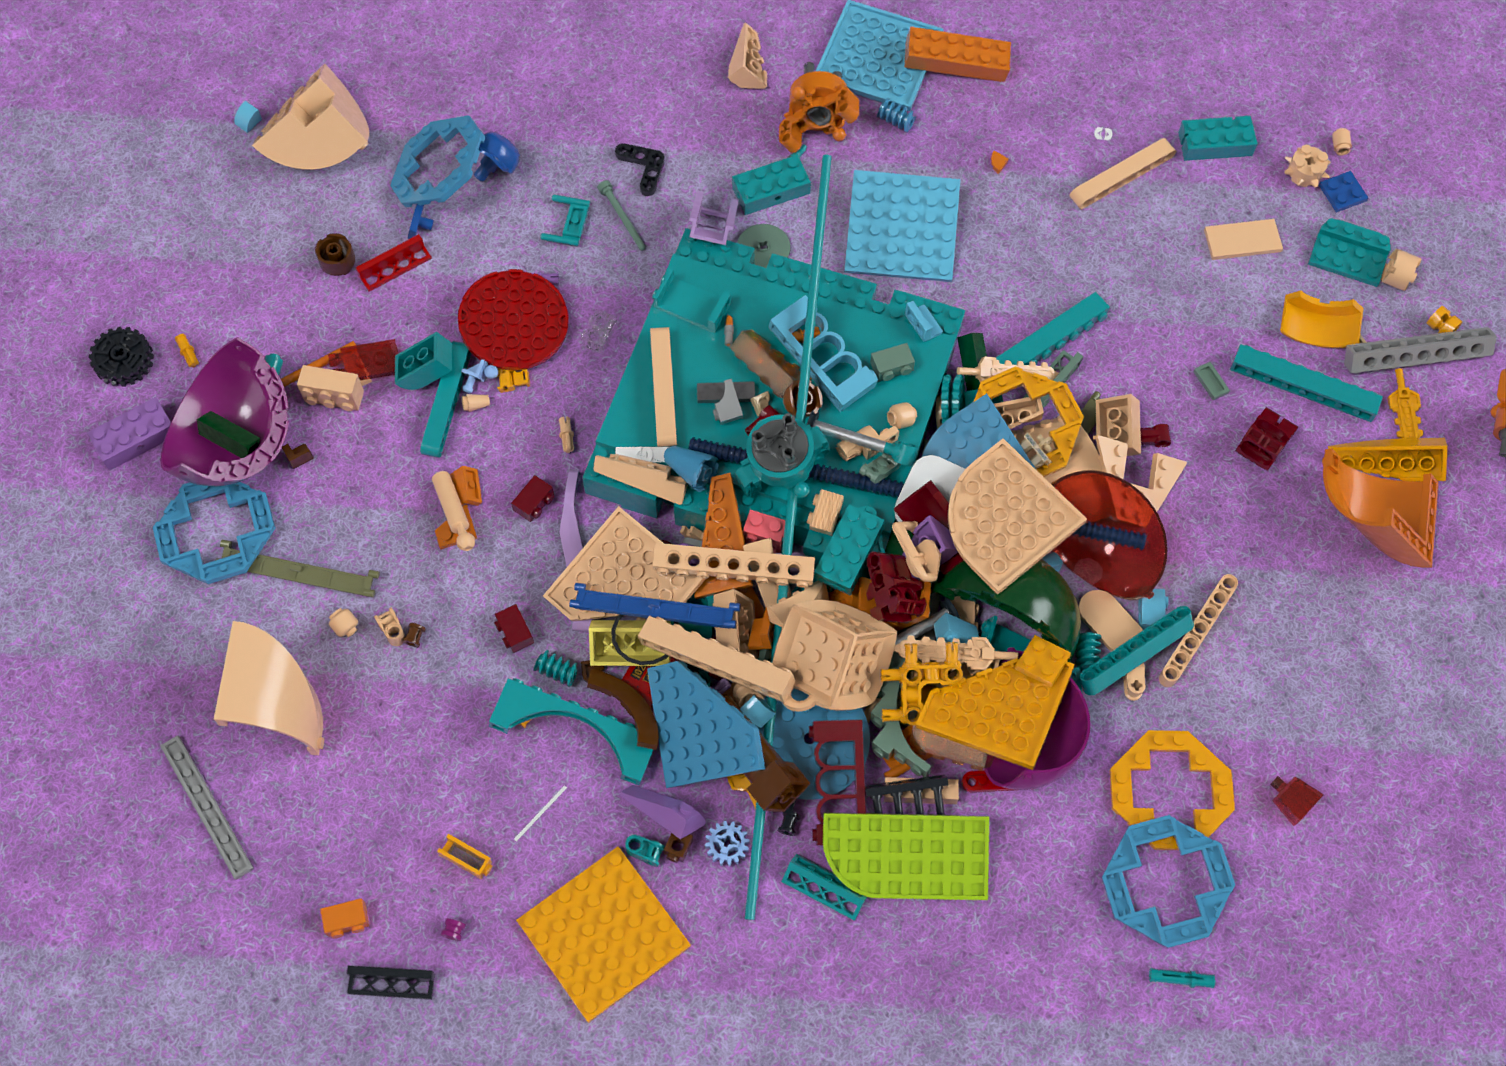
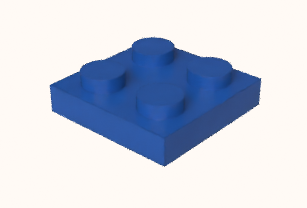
M1351 171L1319 183V187L1336 213L1368 200V196Z

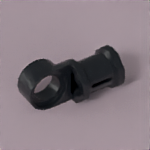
M795 801L782 813L784 818L781 827H778V832L788 836H795L796 834L795 826L801 816L793 812Z

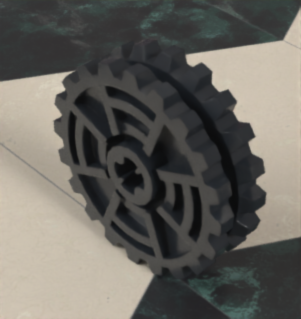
M117 327L114 331L112 328L109 329L107 334H100L101 338L94 340L95 346L90 347L92 354H89L90 366L98 374L97 376L100 380L104 379L103 381L106 384L111 382L112 386L115 387L118 384L126 387L127 383L133 385L135 380L141 381L143 379L142 376L149 373L148 368L153 366L151 360L154 359V355L151 353L153 351L152 347L149 346V342L143 334L139 335L140 332L134 329L132 331L130 327L125 329Z

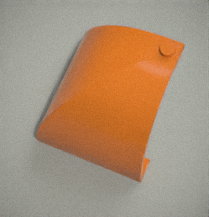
M1332 448L1325 449L1322 459L1324 486L1330 501L1337 510L1375 547L1390 558L1414 567L1432 568L1438 480L1431 473L1423 474V481H1398L1371 476L1341 462L1340 456Z

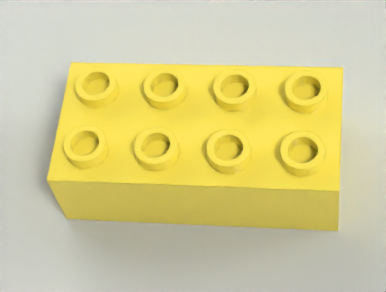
M592 620L590 623V666H659L671 662V656L651 665H638L628 662L617 653L612 643L611 629L615 620ZM619 620L615 630L616 642L620 650L629 658L639 661H651L665 655L641 644L638 635L646 620Z

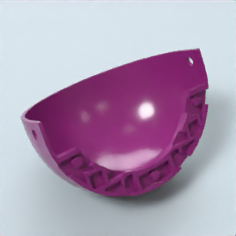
M236 337L223 345L204 365L183 397L168 428L160 458L161 468L179 479L197 485L225 486L250 478L262 471L276 458L287 435L289 426L287 409L289 407L285 388L274 367H270L264 359L265 356L259 350ZM212 411L258 436L261 444L251 454L240 458L199 435L197 419Z

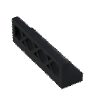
M350 965L347 967V975L349 976L348 995L432 1000L435 973L432 970ZM354 978H363L367 982V985L362 990H353ZM379 979L385 980L389 985L382 992L376 991L372 986ZM399 981H406L410 986L403 993H398L393 987ZM409 981H415V983L411 985ZM420 982H429L428 994H419L414 987Z

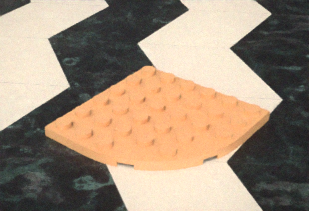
M1001 439L964 470L952 490L948 508L949 531L958 553L968 566L997 595L1085 524L1087 520L1082 513L1004 439Z

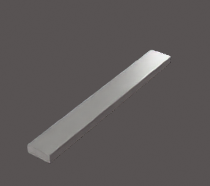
M177 735L160 745L234 879L237 880L252 871L254 867L181 738Z

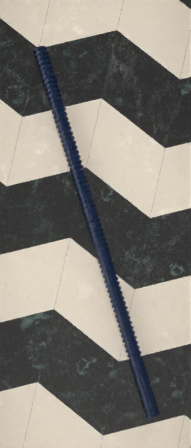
M695 437L690 439L688 449L713 455L718 460L724 459L725 462L730 460L731 463L735 461L736 464H739L748 458L746 448L745 450L742 447L738 449L737 446L731 447L729 444L725 446L724 443L719 445V442H707L705 439L701 441V438L696 440ZM818 463L813 465L807 478H813L814 481L819 479V482H822V480L825 483L831 482L833 485L837 483L838 486L842 484L843 487L847 485L849 488L855 487L856 490L861 488V491L865 489L867 492H879L880 495L884 493L885 496L889 494L891 497L897 496V498L904 486L902 481L897 483V480L893 482L891 479L885 480V478L875 484L870 481L868 476L864 477L860 473L855 474V471L851 473L849 470H837L836 467L834 469L831 466L827 468L825 465L819 466L820 464ZM1090 521L1072 533V536H1084L1085 539L1090 537V540H1102L1104 543L1108 541L1109 544L1113 542L1115 545L1121 544L1122 547L1127 545V548L1132 546L1133 549L1139 548L1141 551L1145 547L1147 538L1146 533L1141 535L1140 532L1134 533L1132 530L1130 532H1127V529L1122 531L1121 528H1109L1108 525L1104 527L1103 524H1091Z

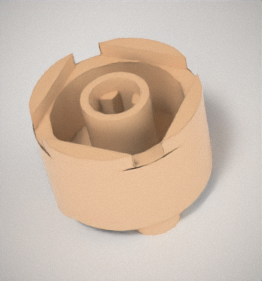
M1396 248L1389 256L1391 259L1389 263H1385L1381 282L1405 291L1409 282L1413 283L1417 277L1415 270L1420 265L1422 259Z

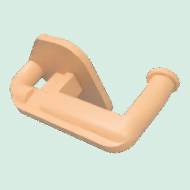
M904 521L893 523L892 529L906 555V563L912 575L925 582L936 581L941 553L935 542L927 539L915 547L906 530H910L913 533L914 529L918 526V522Z

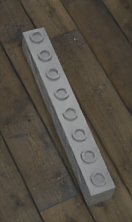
M1489 327L1351 344L1346 345L1344 365L1350 373L1358 374L1365 371L1395 369L1404 366L1412 367L1420 364L1449 362L1459 359L1466 360L1474 357L1483 358L1494 354L1497 336Z

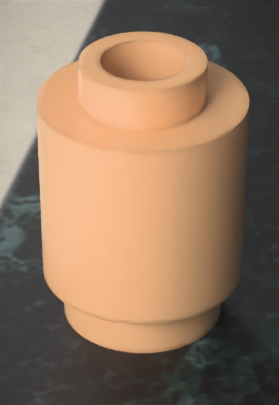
M1339 128L1332 134L1334 151L1337 155H1347L1352 148L1350 131L1345 128Z

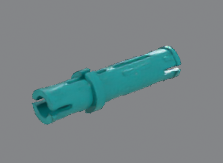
M1150 968L1149 982L1189 985L1190 988H1195V986L1214 988L1215 975L1199 974L1196 971H1190L1189 973Z

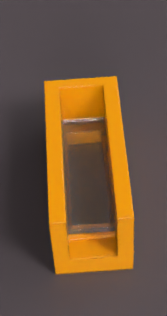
M447 834V842L443 849L439 848L437 850L440 857L447 859L479 879L490 873L493 867L490 857L454 836Z

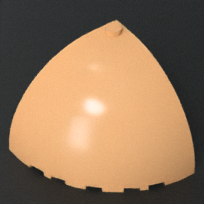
M324 63L309 77L306 86H300L293 94L294 97H290L281 106L279 114L275 113L268 124L261 130L262 137L260 135L257 136L252 146L267 158L284 166L297 169H321L344 161L359 149L362 151L368 145L369 127L352 95Z

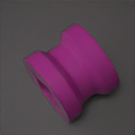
M446 918L445 929L441 931L440 935L447 939L461 941V932L465 929L466 924Z

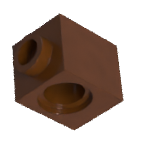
M671 833L664 848V855H667L666 858L675 863L678 861L684 862L693 842V835L689 834L679 839ZM675 843H681L683 848L680 851H675L672 849V846Z

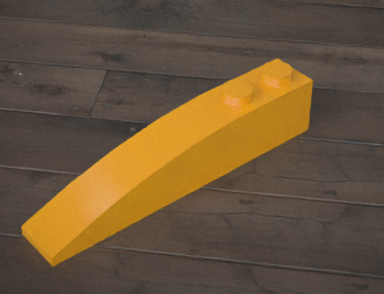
M1445 438L1382 439L1328 446V449L1332 448L1340 456L1341 462L1364 473L1379 474L1383 477L1398 478L1402 481H1423V474L1431 473L1438 481H1446L1448 445Z

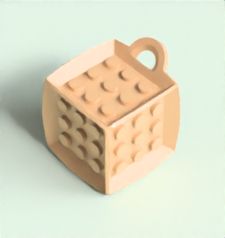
M809 600L794 604L780 633L772 664L780 669L782 667L789 669L795 679L793 688L806 693L809 697L803 701H797L792 698L790 692L783 705L789 710L799 712L809 710L815 705L830 710L842 711L859 709L874 703L883 684L881 682V669H889L897 631L886 623L871 617L868 613L836 601Z

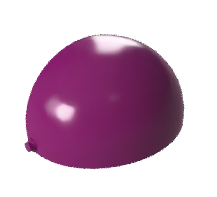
M1013 647L1007 649V652H1018V659L1024 653V651L1015 650ZM1001 659L999 661V666H1002V663H1005L1010 660ZM1071 677L1033 770L980 751L984 770L990 781L995 785L1015 790L1040 788L1063 777L1079 760L1089 739L1091 723L1085 698Z

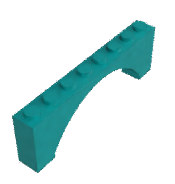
M507 679L489 720L490 728L508 734L511 728L537 717L565 716L580 720L598 731L609 743L621 768L622 775L620 779L638 786L640 785L653 749L637 746L635 725L627 722L623 724L618 722L617 718L610 715L605 717L593 708L585 709L580 707V704L575 701L569 700L567 702L555 693L547 694L542 692L543 690L537 686L529 687L524 685V682L519 679Z

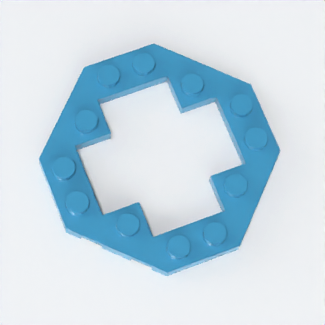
M469 115L432 121L424 126L418 134L405 144L390 184L400 202L405 207H412V204L427 205L431 204V201L445 202L471 179L473 174L471 169L473 164L477 163L480 154L479 146L481 143H484L485 135ZM460 132L468 144L455 155L460 166L454 169L436 187L427 180L415 190L408 179L420 167L415 157L437 137L441 136L447 143Z
M190 482L183 484L178 490L179 494L177 497L171 500L164 510L161 520L157 521L153 526L157 550L162 564L206 584H212L247 573L276 529L266 493L254 490L242 482L225 486H203ZM225 493L230 508L248 503L255 531L236 536L240 553L203 564L199 549L180 554L174 525L192 520L189 503Z
M1170 815L1130 825L1101 877L1114 919L1166 948L1209 937L1235 886L1222 844L1177 821V819ZM1174 836L1181 856L1201 851L1214 891L1194 896L1200 917L1162 927L1155 907L1135 912L1123 872L1142 866L1136 846Z

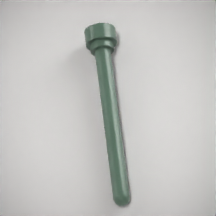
M609 180L600 182L597 189L601 195L607 196L641 251L645 250V244L612 193V184Z

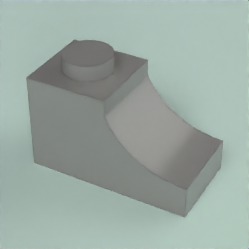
M732 379L724 381V396L719 403H715L716 409L713 410L715 420H719L721 425L743 418Z

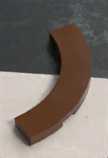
M591 669L587 688L597 690L610 697L613 696L620 701V704L629 715H632L635 721L637 746L657 750L658 727L656 719L643 697L619 678Z

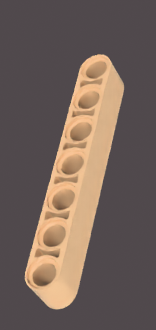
M1162 138L1072 190L1069 197L1082 210L1149 172L1154 167L1156 168L1168 161L1176 154V150L1165 138Z
M669 327L650 328L657 446H677Z
M1226 574L1221 578L1194 620V628L1185 634L1159 675V682L1164 687H1172L1176 684L1238 586V580L1234 575ZM1223 583L1228 584L1231 588H1226ZM1214 598L1219 599L1221 603H1217ZM1204 613L1210 614L1212 618L1206 617ZM1195 628H1199L1202 633L1196 632ZM1185 643L1191 644L1193 648H1188ZM1175 658L1181 659L1183 664L1176 662ZM1165 674H1171L1173 679L1167 678Z

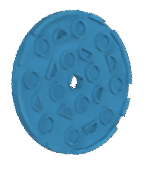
M795 688L791 692L792 698L797 701H803L809 697L806 693ZM777 700L772 747L783 761L794 762L811 783L797 799L816 800L823 798L815 790L814 785L817 773L822 770L814 761L813 756L814 748L818 742L813 744H806L804 742V735L809 733V726H812L813 721L862 720L865 765L870 747V731L862 708L840 711L815 705L809 710L798 712L789 710L781 701ZM764 726L762 728L758 727L759 731L763 735ZM827 742L822 744L819 749L820 760L829 766L854 765L853 742ZM854 770L826 771L820 778L821 789L830 795L837 794L855 780Z

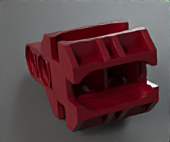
M1266 407L1250 426L1235 452L1268 472L1299 426L1286 418H1283L1280 424L1277 423L1281 415Z
M871 552L867 558V565L872 583L869 584L866 593L868 601L875 598L876 607L870 609L871 617L878 621L907 624L912 621L910 615L922 616L927 606L926 598L923 597L918 600L916 593L923 589L922 582L911 576L910 569L906 563V557L904 555Z

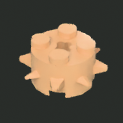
M1303 145L1301 148L1297 147L1293 157L1285 156V159L1290 164L1284 173L1290 175L1292 182L1299 186L1307 187L1312 185L1316 188L1322 177L1330 178L1325 171L1327 165L1331 162L1327 160V153L1322 152L1318 148Z

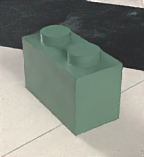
M905 343L871 353L870 364L879 382L891 380L898 375L910 374L914 371L915 360L908 344Z

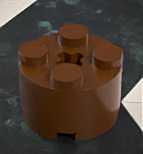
M331 233L326 235V238L320 239L315 246V253L323 272L333 276L348 274L355 264V254L349 240L344 235L338 233Z

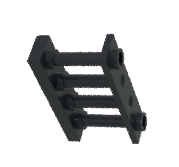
M943 774L865 785V795L873 799L874 814H883L881 798L884 794H891L893 796L895 814H903L901 795H903V792L911 791L914 796L916 814L924 815L921 792H923V789L931 788L934 791L936 814L945 815L942 789L943 786H948V779Z

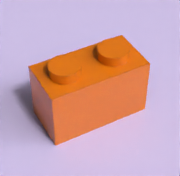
M362 898L320 909L324 933L332 939L343 937L344 933L350 931L352 933L363 932L365 927L370 926L366 904Z

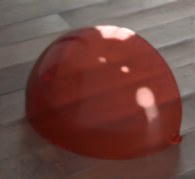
M1077 471L1052 482L1051 485L1087 518L1086 523L1090 521L1091 524H1103L1104 527L1108 525L1109 528H1121L1122 531L1127 529V532L1132 530L1134 533L1140 532L1141 535L1146 533L1147 538L1145 547L1141 551L1139 548L1133 549L1132 546L1127 548V545L1122 547L1121 544L1115 545L1113 542L1109 544L1108 541L1104 543L1102 540H1090V537L1085 539L1084 536L1078 537V535L1072 536L1071 534L1051 552L1057 553L1068 569L1099 590L1127 600H1138L1144 597L1151 599L1154 596L1152 591L1164 573L1168 554L1164 526L1151 502L1142 492L1126 480L1102 471Z

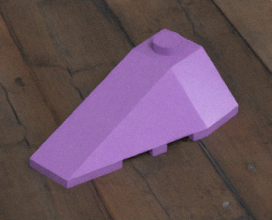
M932 516L925 518L913 531L914 536L911 541L915 547L927 539L935 542L941 553L940 566L958 552L952 541L950 531Z

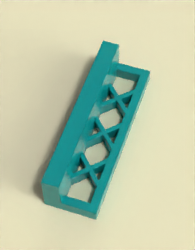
M795 854L790 861L781 881L854 921L867 898L844 885L834 873L798 854ZM791 871L799 874L801 881L795 882L789 879ZM807 883H816L819 891L814 892L810 890ZM826 893H835L838 900H829ZM850 901L857 905L854 913L846 909L845 902Z

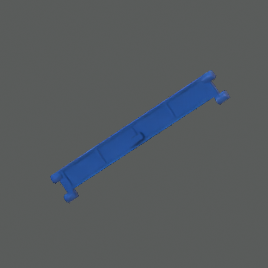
M575 583L574 590L578 591L576 600L571 599L569 602V607L575 609L648 618L649 616L653 618L660 617L666 621L727 629L736 628L737 622L732 619L734 611H740L741 604L731 602L729 608L589 591L586 590V584Z

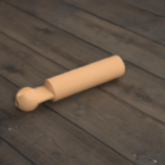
M446 471L437 472L431 480L450 529L453 533H458L459 535L457 537L458 548L463 551H469L475 546V537L466 531L469 528V522L450 474Z

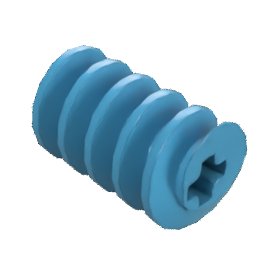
M887 98L881 104L877 117L880 116L881 120L886 119L887 123L892 122L893 126L898 125L899 129L904 128V131L907 133L915 122L914 111L911 110L907 113V107L901 110V104L895 107L896 102L893 101L889 104L890 99Z

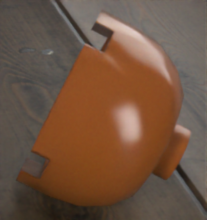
M800 380L790 384L783 396L785 409L794 417H796ZM810 380L806 418L810 416L812 410L815 414L818 413L817 411L822 406L821 391L818 386L810 383L812 382Z

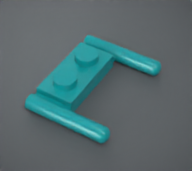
M552 195V201L570 204L562 236L542 233L540 235L541 240L579 246L590 201Z

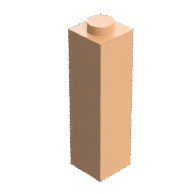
M885 777L884 783L914 778ZM948 779V786H943V804H957L959 800V779ZM931 788L923 789V792H921L922 802L935 804L934 791ZM911 791L903 792V795H901L902 803H914L913 793ZM891 794L882 795L884 796V802H894Z

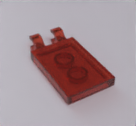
M395 339L342 347L340 348V353L328 354V362L330 367L343 363L344 368L333 370L358 374L361 381L395 375V355L399 354Z

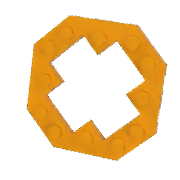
M1016 366L981 381L974 401L985 394L990 399H993L1022 385L1031 401L1049 394L1065 425L1049 432V436L1052 438L1056 450L1046 454L1052 463L1048 466L1044 464L1036 470L1043 477H1046L1066 468L1084 418L1068 385L1060 381L1050 380L1048 377L1034 372L1032 374L1023 371L1022 368Z
M1148 730L1109 770L1112 810L1117 815H1120L1129 826L1154 819V808H1133L1131 771H1150V752H1188L1190 772H1210L1213 809L1193 810L1194 829L1209 838L1235 810L1232 770L1189 731ZM1174 836L1149 843L1154 850H1179Z

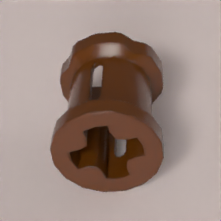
M409 623V631L406 638H403V643L419 648L422 633L426 631V628L417 623Z

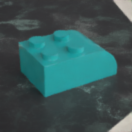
M437 331L395 355V384L403 389L416 390L423 388L452 371V342Z

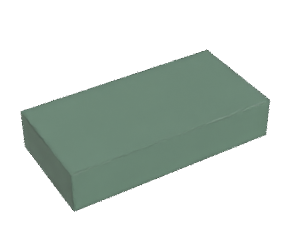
M1211 362L1194 369V374L1213 401L1230 392Z

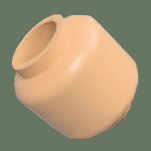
M908 402L892 405L887 413L889 424L897 429L912 426L917 417L916 409Z
M339 608L330 615L329 626L337 636L344 637L347 635V637H350L357 631L355 627L358 625V619L349 609L342 610V608Z

